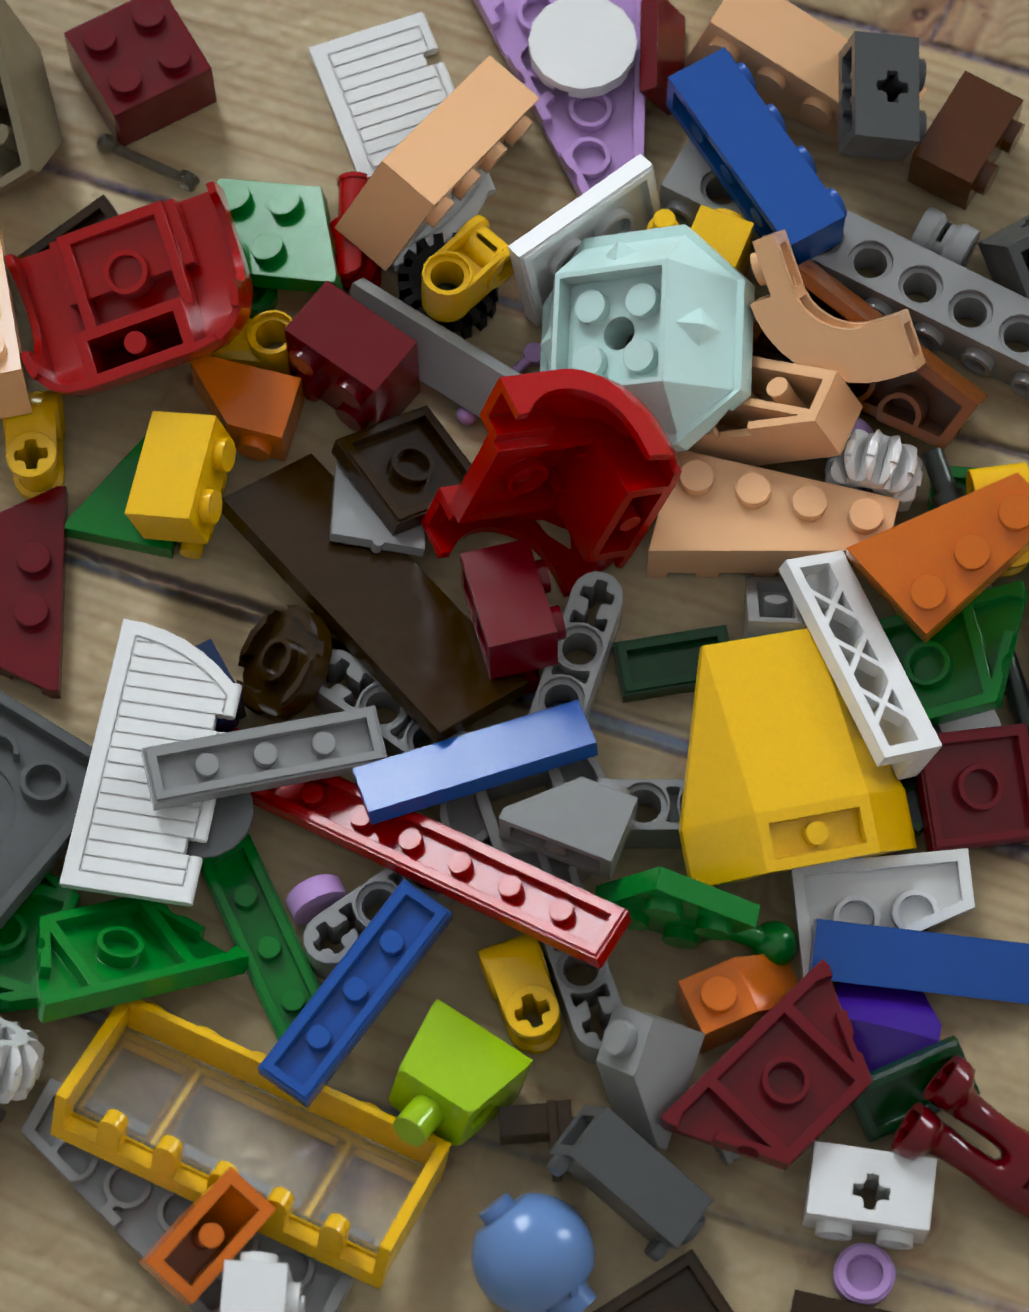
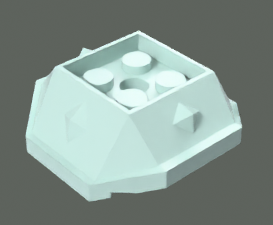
M686 224L584 238L572 259L555 273L553 290L543 304L540 372L556 369L584 370L621 384L653 413L664 429L675 451H687L705 436L728 410L734 411L751 396L754 314L750 304L754 302L755 285ZM634 333L632 341L625 347L628 338Z

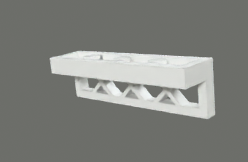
M839 550L785 560L778 570L877 767L890 764L897 780L917 776L943 745L844 551Z

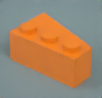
M1018 472L851 545L846 548V557L852 566L920 639L926 643L1029 550V483Z

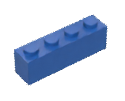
M723 47L668 77L667 108L747 221L754 223L753 229L759 238L785 229L797 265L841 243L845 218L847 217V210L842 198L835 189H826L816 175V166L810 153L802 145L795 146L786 133V125L781 113L773 104L766 105L756 91L753 75L743 62L736 63L727 49Z

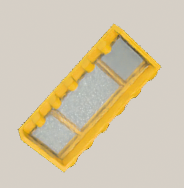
M140 999L115 1005L57 1091L50 1135L192 1202H195L229 1167H232L276 1208V1211L257 1231L258 1233L381 1290L394 1260L435 1187L443 1177L452 1143L432 1133L423 1145H409L399 1138L394 1130L393 1123L396 1117L383 1112L379 1107L370 1102L359 1101L329 1087L327 1084L307 1109L259 1074L257 1068L267 1056L266 1054L259 1051H251L219 1036L208 1027L197 1026L175 1016L154 1002Z

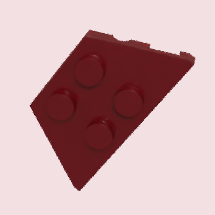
M66 486L54 487L0 512V675L11 680L13 677L25 681L40 688L43 695L52 699H61L67 550V536L64 526L68 519L69 497Z
M822 959L660 1117L658 1123L667 1131L786 1171L873 1082L864 1056L857 1050L853 1040L854 1030L847 1011L842 1010L832 984L833 974L829 964Z

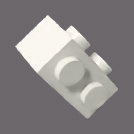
M258 1251L243 1252L240 1254V1261L224 1260L220 1312H305V1296L302 1295V1283L293 1282L288 1263H278L277 1255Z

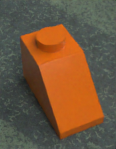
M209 355L190 361L195 388L210 413L217 416L234 440L238 452L247 458L257 461H267L270 458L286 461L305 403L302 379Z
M765 954L734 957L678 981L675 1002L687 1027L705 1033L700 1049V1054L744 1036L798 983V980L790 963L783 966L777 965L769 960Z
M229 1167L172 1224L138 1264L183 1305H193L223 1271L224 1260H232L276 1211V1208L232 1167Z

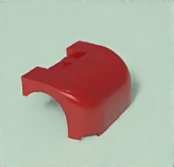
M212 181L206 183L208 192L180 202L174 198L164 202L162 200L153 202L56 237V241L48 243L49 249L22 259L13 254L4 256L7 268L21 295L32 330L34 353L25 351L20 353L24 367L33 380L51 391L62 395L84 397L97 394L213 353L227 346L244 330L252 313L253 286L245 254L222 187Z
M556 369L499 377L479 414L489 433L484 440L467 474L464 476L462 483L440 487L421 524L439 559L449 557L453 548L460 540L475 533H499L517 540L528 538L531 549L541 559L545 560L563 596L568 597L577 579L584 574L594 571L602 572L613 562L616 568H623L636 551L675 488L682 470L677 463L676 451L656 417L632 392L621 384L597 374L577 369ZM541 519L568 530L571 550L547 535L536 520Z

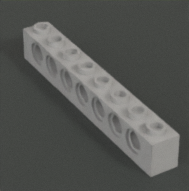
M689 139L661 183V209H669L674 213L679 225L686 224L690 228L700 205L715 210L718 208L730 209L747 220ZM725 197L730 199L732 203L719 205L710 199ZM847 210L841 243L830 248V252L819 254L810 260L884 316L908 308L920 344L930 351L939 350L959 360L967 370L976 375H989L1010 385L1017 395L1029 400V351L1015 352L1006 345L1007 343L1018 342L1029 349V299ZM754 229L752 235V242L759 239V236L754 231ZM753 243L751 244L750 254L755 252ZM861 269H871L877 272L880 276L875 278H866L861 276L857 271ZM919 293L926 296L929 301L924 303L914 302L906 295ZM970 318L976 321L979 326L973 328L965 327L959 324L956 319Z

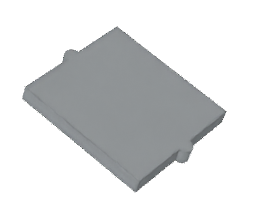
M336 461L329 541L368 547L374 553L386 550L422 557L425 550L426 533L423 526L420 525L393 536L339 462Z

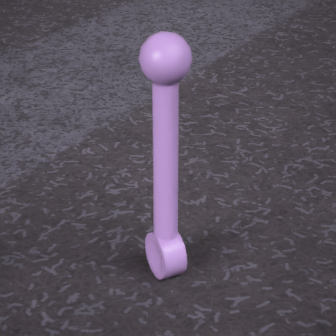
M533 342L526 345L523 351V358L512 369L522 374L528 367H539L541 357L540 344ZM462 406L457 410V419L464 426H471L478 419V416Z

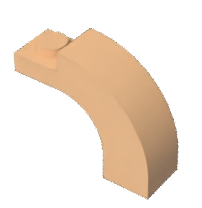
M785 229L765 235L752 242L755 252L750 254L753 273L760 286L767 285L770 295L757 299L750 304V307L768 339L792 362L838 371L847 383H871L892 379L917 371L926 363L908 308L864 322L838 319L822 310L807 292Z

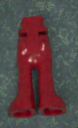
M956 1055L927 1084L923 1091V1098L988 1140L1000 1151V1157L994 1158L974 1146L921 1103L914 1104L902 1120L891 1143V1150L909 1160L924 1154L936 1156L969 1177L1005 1207L1029 1219V1132L1007 1119L981 1098L974 1089L975 1069L967 1060L960 1055Z

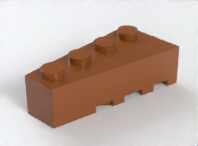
M808 259L798 265L807 292L813 301L826 313L838 319L851 322L870 321L884 316L812 260ZM756 320L753 325L752 356L794 363L772 344ZM922 344L920 346L926 363L917 371L879 382H846L863 406L862 412L876 417V420L943 449L957 437L988 396Z

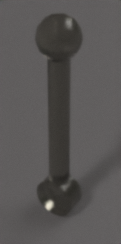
M102 134L97 140V149L102 154H117L176 181L181 188L189 192L195 191L200 183L199 178L194 173L188 170H176L119 144L112 134Z

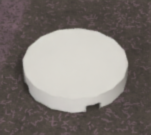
M557 0L546 6L533 21L528 39V51L532 69L544 85L554 91L555 87L561 91H566L570 97L583 99L603 96L621 86L628 77L629 70L635 62L638 42L632 21L622 8L609 0Z

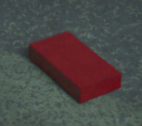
M642 0L639 91L663 113L669 116L672 113L666 106L668 77L685 68V16L668 0Z

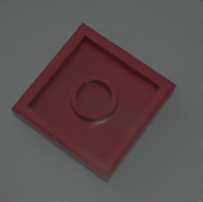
M1027 724L936 733L943 746L922 771L915 776L927 852L964 848L971 850L1029 843V735Z

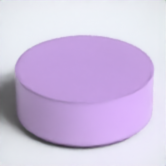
M332 874L316 875L295 886L286 898V905L296 924L307 925L316 915L346 896L347 892L338 876Z
M853 1244L843 1250L835 1262L832 1272L833 1286L843 1301L874 1307L888 1297L894 1285L895 1267L893 1261L882 1248L874 1244Z

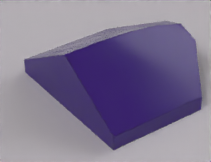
M843 982L836 983L835 992L842 1010L847 1011L854 1030L853 1040L857 1050L863 1054L869 1072L939 1042L942 1025L923 992Z

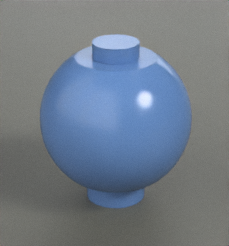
M505 1193L479 1214L484 1224L475 1233L473 1239L472 1266L480 1288L496 1306L506 1312H582L596 1299L597 1295L587 1284L590 1272L595 1264L593 1238L586 1222L571 1205L548 1194L525 1193L513 1200L508 1193Z

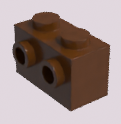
M964 71L927 130L923 142L915 149L907 181L966 210L976 193L985 196L989 191L999 170V166L994 163L1001 152L1004 151L1011 154L1020 140L1025 128V124L1019 122L1023 99Z

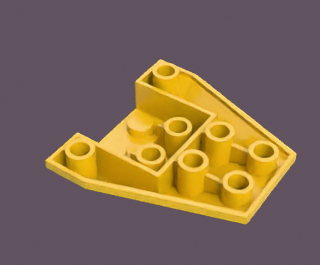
M808 628L700 647L679 824V836L687 876L710 886H718L749 880L760 875L852 858L875 857L917 848L906 791L901 781L897 780L890 764L877 767Z

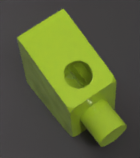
M437 999L431 1006L399 1067L388 1098L390 1104L401 1111L393 1123L396 1134L404 1142L412 1146L423 1145L432 1133L452 1143L451 1145L464 1144L498 1115V1107L509 1106L520 1095L533 1060Z

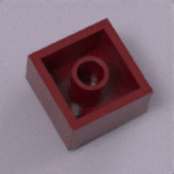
M130 0L64 32L71 67L121 149L217 102L212 68L170 0Z
M328 280L284 329L290 375L302 379L304 397L313 402H317L320 399L336 410L338 418L355 432L401 415L420 392L417 341Z

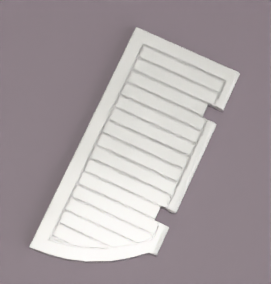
M423 12L308 47L309 55L355 171L366 173L367 177H370L381 161L455 90L444 62L430 66L427 65L425 57L438 53L439 49ZM481 169L478 171L482 176L470 192L461 201L454 197L452 199L455 202L454 206L434 229L428 225L392 264L395 272L399 270V265H404L403 256L409 249L415 254L417 253L416 242L425 238L428 245L432 246L434 245L433 234L443 233L444 242H448L452 239L453 233H457L468 220L478 214L488 196L496 193V188L489 172L486 174Z
M123 619L59 882L62 888L187 907L193 906L203 859L197 856L186 855L189 841L207 843L217 799L153 810L142 759V748L226 733L215 731L217 718L235 720L242 685L232 683L223 670L204 652L167 630L147 623Z

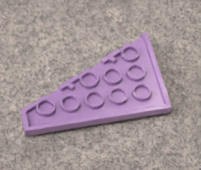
M473 0L512 74L539 97V100L531 110L578 197L639 154L644 156L645 96L639 91L642 0H609L622 8L634 24L638 42L635 62L629 70L628 77L621 86L603 96L583 99L570 97L568 92L561 91L556 87L555 91L541 82L531 66L528 39L533 21L546 6L557 0Z

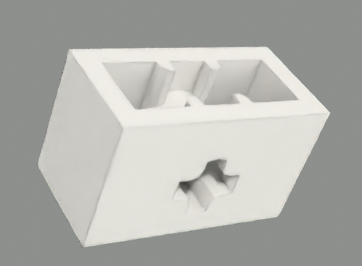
M815 1141L810 1156L802 1227L815 1228L816 1236L834 1241L851 1240L852 1234L877 1237V1245L896 1250L912 1249L913 1243L924 1244L930 1231L937 1158L920 1156L909 1160L896 1152ZM863 1188L874 1190V1199L878 1201L874 1210L863 1208V1198L860 1197Z

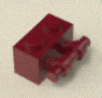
M528 538L460 553L462 589L490 680L521 673L528 681L525 694L537 691L540 682L538 670L558 665V641L566 639V628L559 605L550 607L546 597V593L551 592V582L545 560L534 559Z

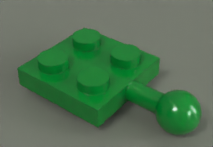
M662 866L597 885L594 895L629 911L632 921L627 929L637 931L648 929L663 935L662 941L672 947L695 949L698 943L705 941L731 940L749 947L752 955L765 954L773 963L782 966L788 964L797 952V937L790 926L775 920L757 925L760 911L759 904Z

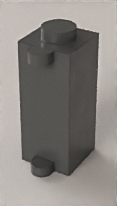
M584 1105L548 1152L552 1158L547 1165V1169L556 1177H560L568 1170L649 1241L645 1248V1254L654 1262L662 1259L670 1248L678 1249L680 1245L690 1242L704 1225L705 1217L703 1214L713 1199L608 1107Z

